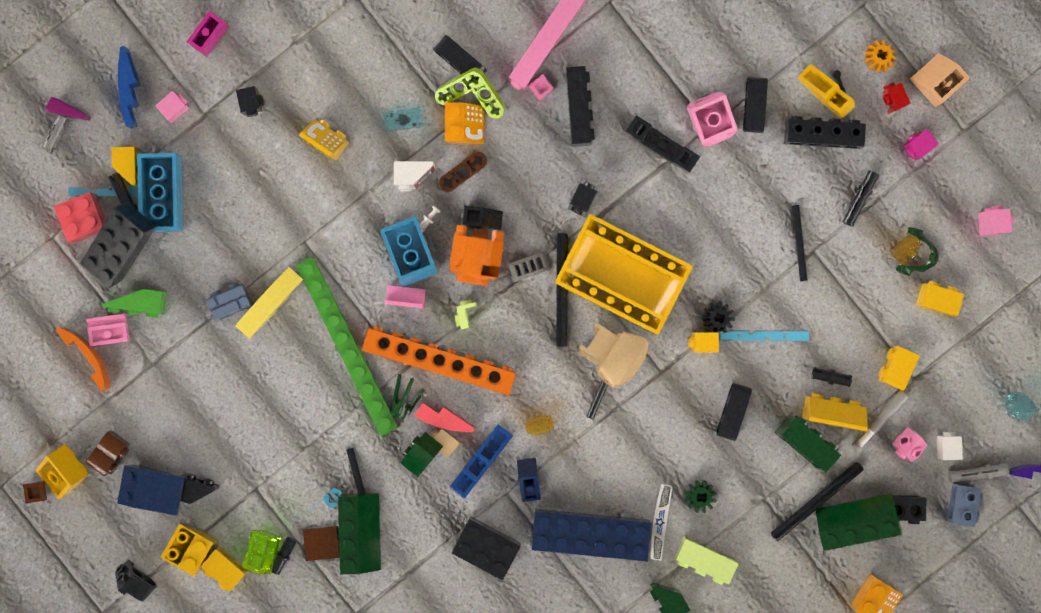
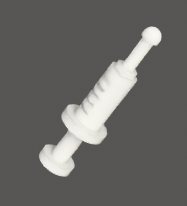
M435 205L432 206L433 210L428 216L425 214L423 216L424 220L420 223L422 233L430 223H434L432 220L437 212H441Z

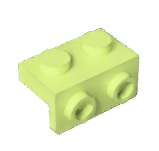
M472 300L461 301L460 306H456L458 314L454 315L456 325L461 326L462 330L470 328L466 309L477 307V303H472Z

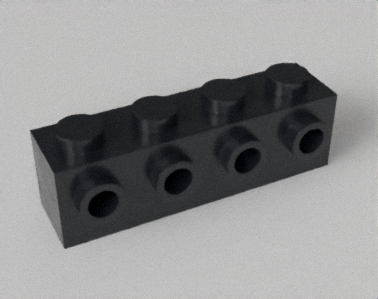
M586 66L566 67L571 147L590 146L591 140H595L594 128L590 129V121H593V111L589 109L588 102H592L591 90H587V83H590V72L586 71Z
M792 116L791 119L785 122L784 144L861 149L865 147L866 124L860 123V120L841 122V119L833 118L829 119V121H822V118L819 117L803 120L801 116Z

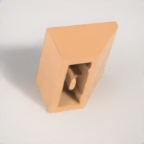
M940 53L934 56L910 78L911 82L934 107L942 104L970 79L956 62Z

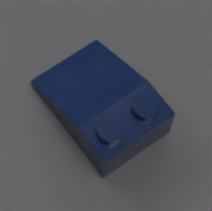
M124 465L117 503L137 509L178 515L185 477L142 465Z

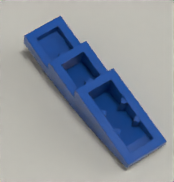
M125 46L120 47L118 60V92L125 126L132 129L138 127L132 108L139 106L134 88L141 85L130 51Z
M498 424L449 488L465 499L513 435Z

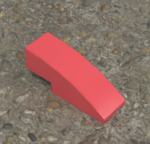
M423 402L414 415L428 424L446 430L473 432L476 428L445 406L438 412Z

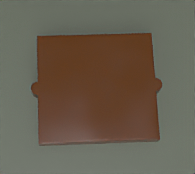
M337 526L303 529V547H305L306 561L340 558Z

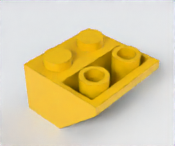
M180 523L160 558L194 577L202 569L201 565L207 560L218 539L203 530Z

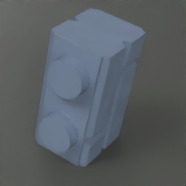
M234 283L227 287L228 290L221 293L218 290L209 294L211 298L206 299V302L215 321L222 320L253 306L245 285Z

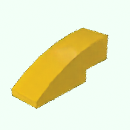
M812 64L798 76L799 81L841 120L855 107L854 99L843 92L836 82Z

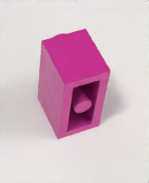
M208 11L186 42L208 57L229 26L215 14Z

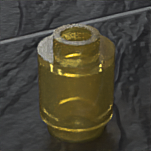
M544 414L527 418L528 422L525 423L526 432L531 434L532 437L547 434L554 430L551 415L546 416Z

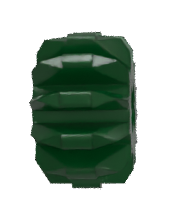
M696 480V487L692 484L688 485L692 490H685L684 493L690 496L684 498L685 502H690L688 505L690 509L695 506L694 511L696 513L699 512L700 507L702 512L706 513V506L713 509L710 502H717L715 498H712V496L717 495V492L711 491L714 486L712 484L707 486V481L703 480L700 486V482ZM699 492L701 494L705 493V495H703L705 497L703 500H696V498H698L697 494Z

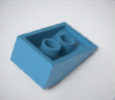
M416 216L380 229L402 287L438 274Z

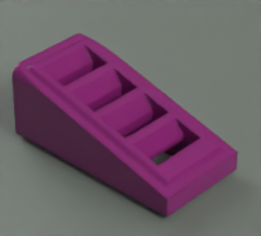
M51 97L45 107L46 111L53 114L84 121H90L91 119L89 115L55 97Z

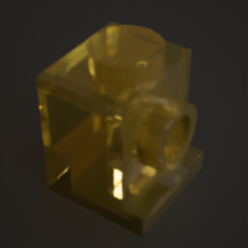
M908 235L890 249L889 252L900 265H906L909 263L907 258L910 260L915 257L922 243L916 236Z

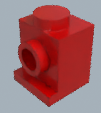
M893 82L883 87L885 90L883 91V101L890 108L887 111L888 114L911 104L902 83L895 85Z

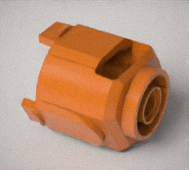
M457 225L450 257V271L457 274L456 281L489 286L490 279L495 280L499 277L504 248V232L493 231L491 240H488L489 230L474 228L473 236L469 237L466 236L467 226Z

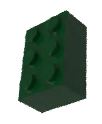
M788 415L774 433L818 470L827 473L841 457V454L837 452L839 448L832 442L824 441L822 439L824 436L816 429L808 428L809 423L802 417Z

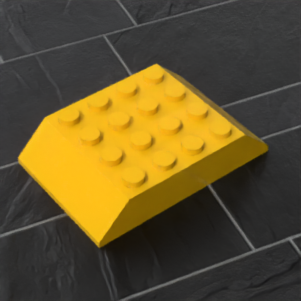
M589 213L554 283L647 331L659 335L693 266Z

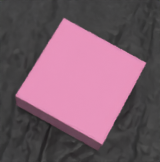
M543 74L528 85V88L539 101L555 90Z

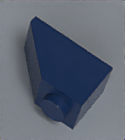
M536 458L517 460L522 502L541 500Z

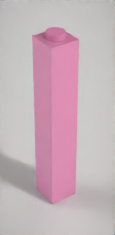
M586 0L560 1L509 76L512 87L517 90H526Z

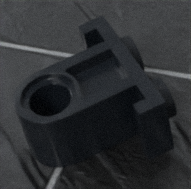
M127 560L124 564H120L115 571L118 592L123 595L128 593L135 599L144 602L157 585L149 576L133 567V562Z

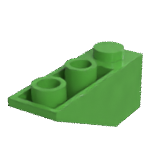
M142 289L102 304V307H107L108 312L120 313V309L127 310V314L139 315V312H145L147 317L158 318V314L164 315L167 292Z

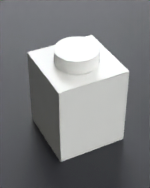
M943 432V435L937 436L938 459L963 460L962 436L955 435V432Z

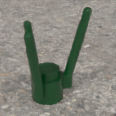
M398 374L394 397L390 406L392 407L391 414L405 419L406 414L410 415L413 407L425 390L422 389L408 407L409 403L405 401L414 381V378H411L402 400L398 399L397 401L401 374Z

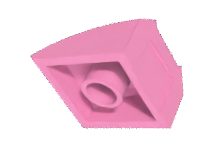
M723 92L712 93L686 106L702 146L710 147L731 138L738 131L726 94Z

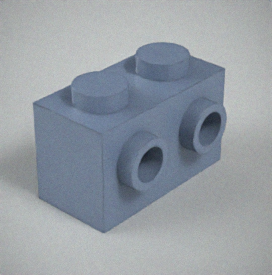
M952 483L946 521L975 527L979 520L978 507L983 498L981 489Z

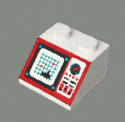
M394 161V186L400 192H412V189H417L435 171V164L433 161Z

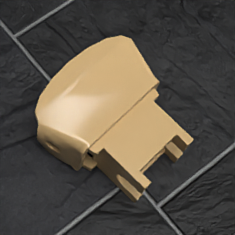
M595 323L592 332L596 333V336L588 348L581 345L578 354L597 365V375L609 387L614 389L616 386H622L627 383L640 369L648 351V341L646 338L626 331L615 335L600 324Z

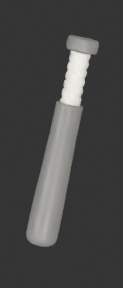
M900 390L871 423L864 435L857 442H853L851 446L860 453L863 450L862 447L872 435L876 434L909 399V394L906 391Z

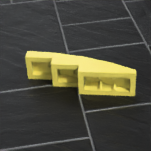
M288 267L247 311L235 327L250 339L276 313V310L303 282V279Z

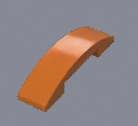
M58 327L56 331L66 345L76 344L96 370L90 377L101 391L109 390V375L102 358L95 348L90 347L89 342L78 333L65 327Z

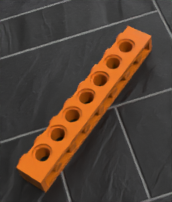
M374 326L373 329L368 328L362 351L510 395L516 375L515 372H512L513 368L505 365H502V368L495 367V362L484 359L482 363L476 361L477 357L466 354L463 357L458 355V351L447 348V351L439 349V345L429 343L427 346L421 344L422 340L411 337L410 340L403 338V334L392 331V334L384 333L385 329ZM384 337L390 341V345L386 349L380 345V340ZM401 343H405L408 346L406 354H401L398 351V346ZM419 349H424L427 353L426 358L423 360L417 358L416 353ZM441 354L445 357L443 365L435 363L436 355ZM455 360L463 362L464 367L461 371H456L453 368ZM476 365L482 369V374L477 377L471 373L472 367ZM497 371L500 374L498 382L490 380L489 375L491 372Z

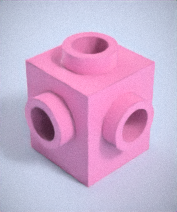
M909 427L902 434L898 435L892 443L896 448L895 453L901 459L907 458L911 462L920 457L923 450L928 446L923 438Z

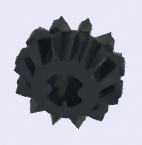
M718 302L716 308L715 304L711 303V310L708 308L704 309L708 315H702V318L708 319V321L704 322L703 325H711L708 328L709 332H712L715 328V333H720L721 328L722 332L726 333L727 329L725 326L728 328L733 327L729 321H735V318L729 317V315L733 314L734 311H726L729 307L728 304H725L722 308V302ZM716 313L722 315L721 323L714 320V317H717L715 316Z

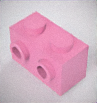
M992 206L991 208H985V212L978 213L980 236L1012 232L1014 217L1011 209H1003V206Z

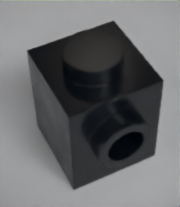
M255 86L236 90L240 112L243 115L254 117L258 115V112H263L264 99L262 94L259 95V91Z

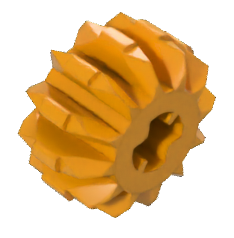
M875 40L873 45L869 44L866 47L868 51H865L863 55L868 58L864 60V63L871 64L868 66L869 70L875 67V73H878L880 69L882 72H886L887 68L894 66L893 62L897 60V57L893 56L896 53V49H890L892 43L886 46L885 40H882L880 43ZM877 54L882 55L883 58H878Z

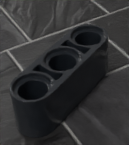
M447 35L433 49L437 55L460 74L472 68H479L484 74L487 72V69ZM472 75V77H471V79L469 80V82H470L471 80H473V79H476V80L478 81V78H479V77H478V76L475 77V76Z
M747 77L743 132H764L768 88L767 78Z
M732 383L717 427V436L736 441L750 400L752 388Z

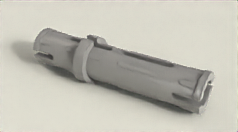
M1007 463L991 466L990 464H985L984 467L948 471V478L950 483L983 478L989 480L996 476L1009 475V466ZM996 470L995 472L982 473L984 471ZM976 473L975 475L961 476L964 474Z

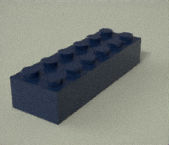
M535 509L531 547L534 551L648 562L651 522L647 519Z

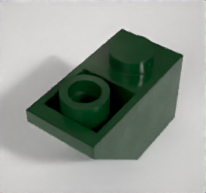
M657 583L650 584L653 590L649 592L654 601L659 600L662 606L659 608L661 613H688L691 611L680 590Z

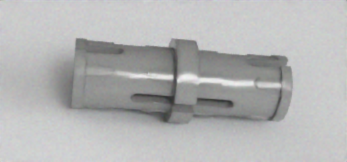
M57 114L53 126L47 131L48 135L41 147L42 150L53 154L69 122L67 118Z

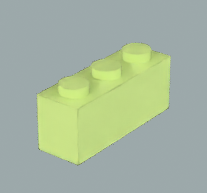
M685 536L674 556L678 561V565L687 569L689 566L695 568L697 574L704 577L706 574L713 577L712 580L721 585L724 582L730 584L739 564L736 560Z

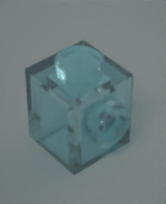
M1013 392L1006 398L1007 402L1004 404L1007 408L1006 412L1011 418H1016L1019 422L1024 423L1040 410L1023 392Z

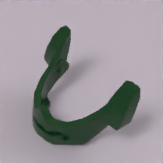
M908 227L907 232L915 236V239L925 242L931 250L929 261L924 265L917 267L897 265V272L910 276L913 271L925 272L934 267L938 261L939 252L931 241L923 237V230Z

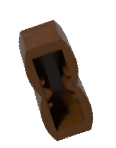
M112 430L108 431L85 463L103 476L113 474L118 467L116 464L120 458L123 459L128 454L130 443Z

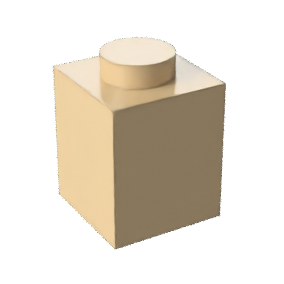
M436 429L431 435L432 438L443 446L439 452L447 458L460 444V441L446 429H441L440 431Z

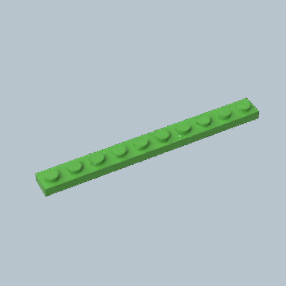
M314 257L297 264L296 267L380 436L399 428Z

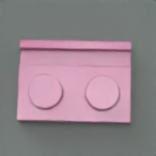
M127 314L86 319L88 322L89 346L129 342Z

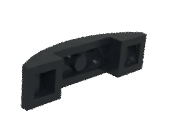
M637 115L626 130L629 135L641 144L689 173L701 157L687 147L679 145Z

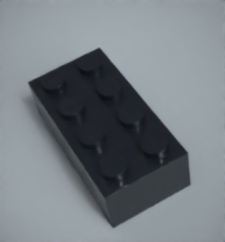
M125 202L112 210L80 264L110 288L124 279L157 226L131 204Z

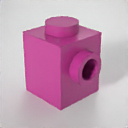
M926 129L919 134L915 132L907 138L909 142L904 147L906 148L907 155L916 161L934 149L939 143Z

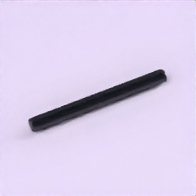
M567 233L557 234L556 278L568 257ZM556 284V346L566 347L568 333V290Z
M858 462L854 463L771 532L775 541L781 540L863 472L864 469Z

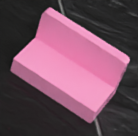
M388 285L384 304L424 308L426 289Z

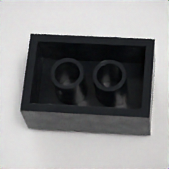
M470 516L451 554L503 581L521 547V543Z

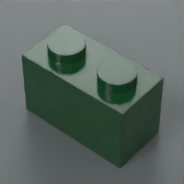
M426 432L421 437H415L410 444L411 446H408L403 452L404 459L400 462L416 477L420 476L443 447Z

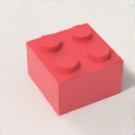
M91 192L54 206L66 240L70 243H77L98 235L106 222L98 196Z

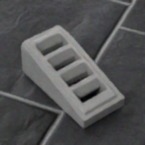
M544 252L508 264L514 282L550 270ZM539 257L541 258L544 267L541 269L537 261V258ZM531 260L534 261L536 267L535 271L532 270L530 264ZM525 262H526L527 267H528V270H529V273H527V274L525 273V270H524V267H523V264H522V263H525ZM517 265H519V267H520V270H521V273H522L521 276H518V273H517V270H516V267H515V266H517Z

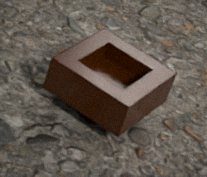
M45 481L23 484L25 503L47 500Z

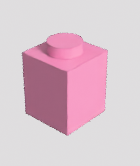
M174 91L155 105L171 123L190 109L186 105L188 100L181 93L177 94Z

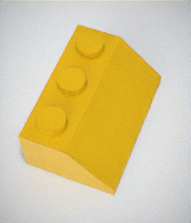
M812 393L811 397L805 396L802 412L803 419L862 431L868 430L867 407L861 406V402L850 400L849 404L842 403V399L836 397L826 400L823 399V395Z

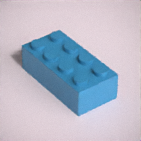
M177 153L137 154L138 211L157 226L153 233L183 232L182 156Z

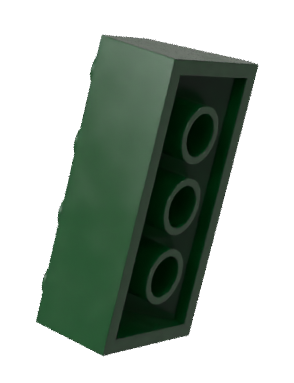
M379 493L340 494L338 496L340 575L363 574L381 570Z
M892 493L822 507L816 510L818 530L824 551L902 535V527Z

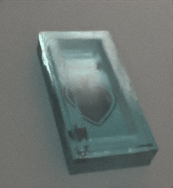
M420 107L382 112L385 132L423 127Z

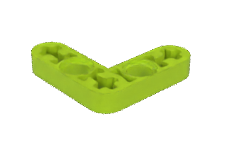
M472 68L441 85L435 93V100L439 104L445 105V103H451L472 91L490 117L500 118L505 111L504 102L479 68ZM472 75L475 76V77H476V76L479 77V78H478V81H477L476 79H473V80L470 81V83H468V81L471 79ZM457 82L462 83L464 90H457L454 84ZM449 90H451V92L447 95V97H445V96L441 97V96H440L441 93L446 94L447 92H449ZM481 90H488L491 93V96L483 97L481 95ZM493 106H495L496 108L499 107V112L497 110L493 111Z

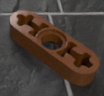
M475 152L440 178V188L444 192L454 191L486 167V155L482 152ZM476 156L478 158L483 157V164L481 166L479 164L473 166L475 171L472 172L471 167L466 163L470 161L472 165L475 162ZM466 167L469 170L468 176L460 177L458 175L459 168ZM455 173L456 178L460 180V182L457 183L456 180H454L451 183V188L447 186L444 188V180H451L452 178H454L451 174Z

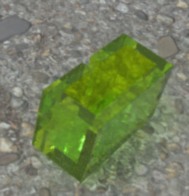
M252 530L247 545L249 550L245 552L241 567L256 574H271L281 537L266 530Z

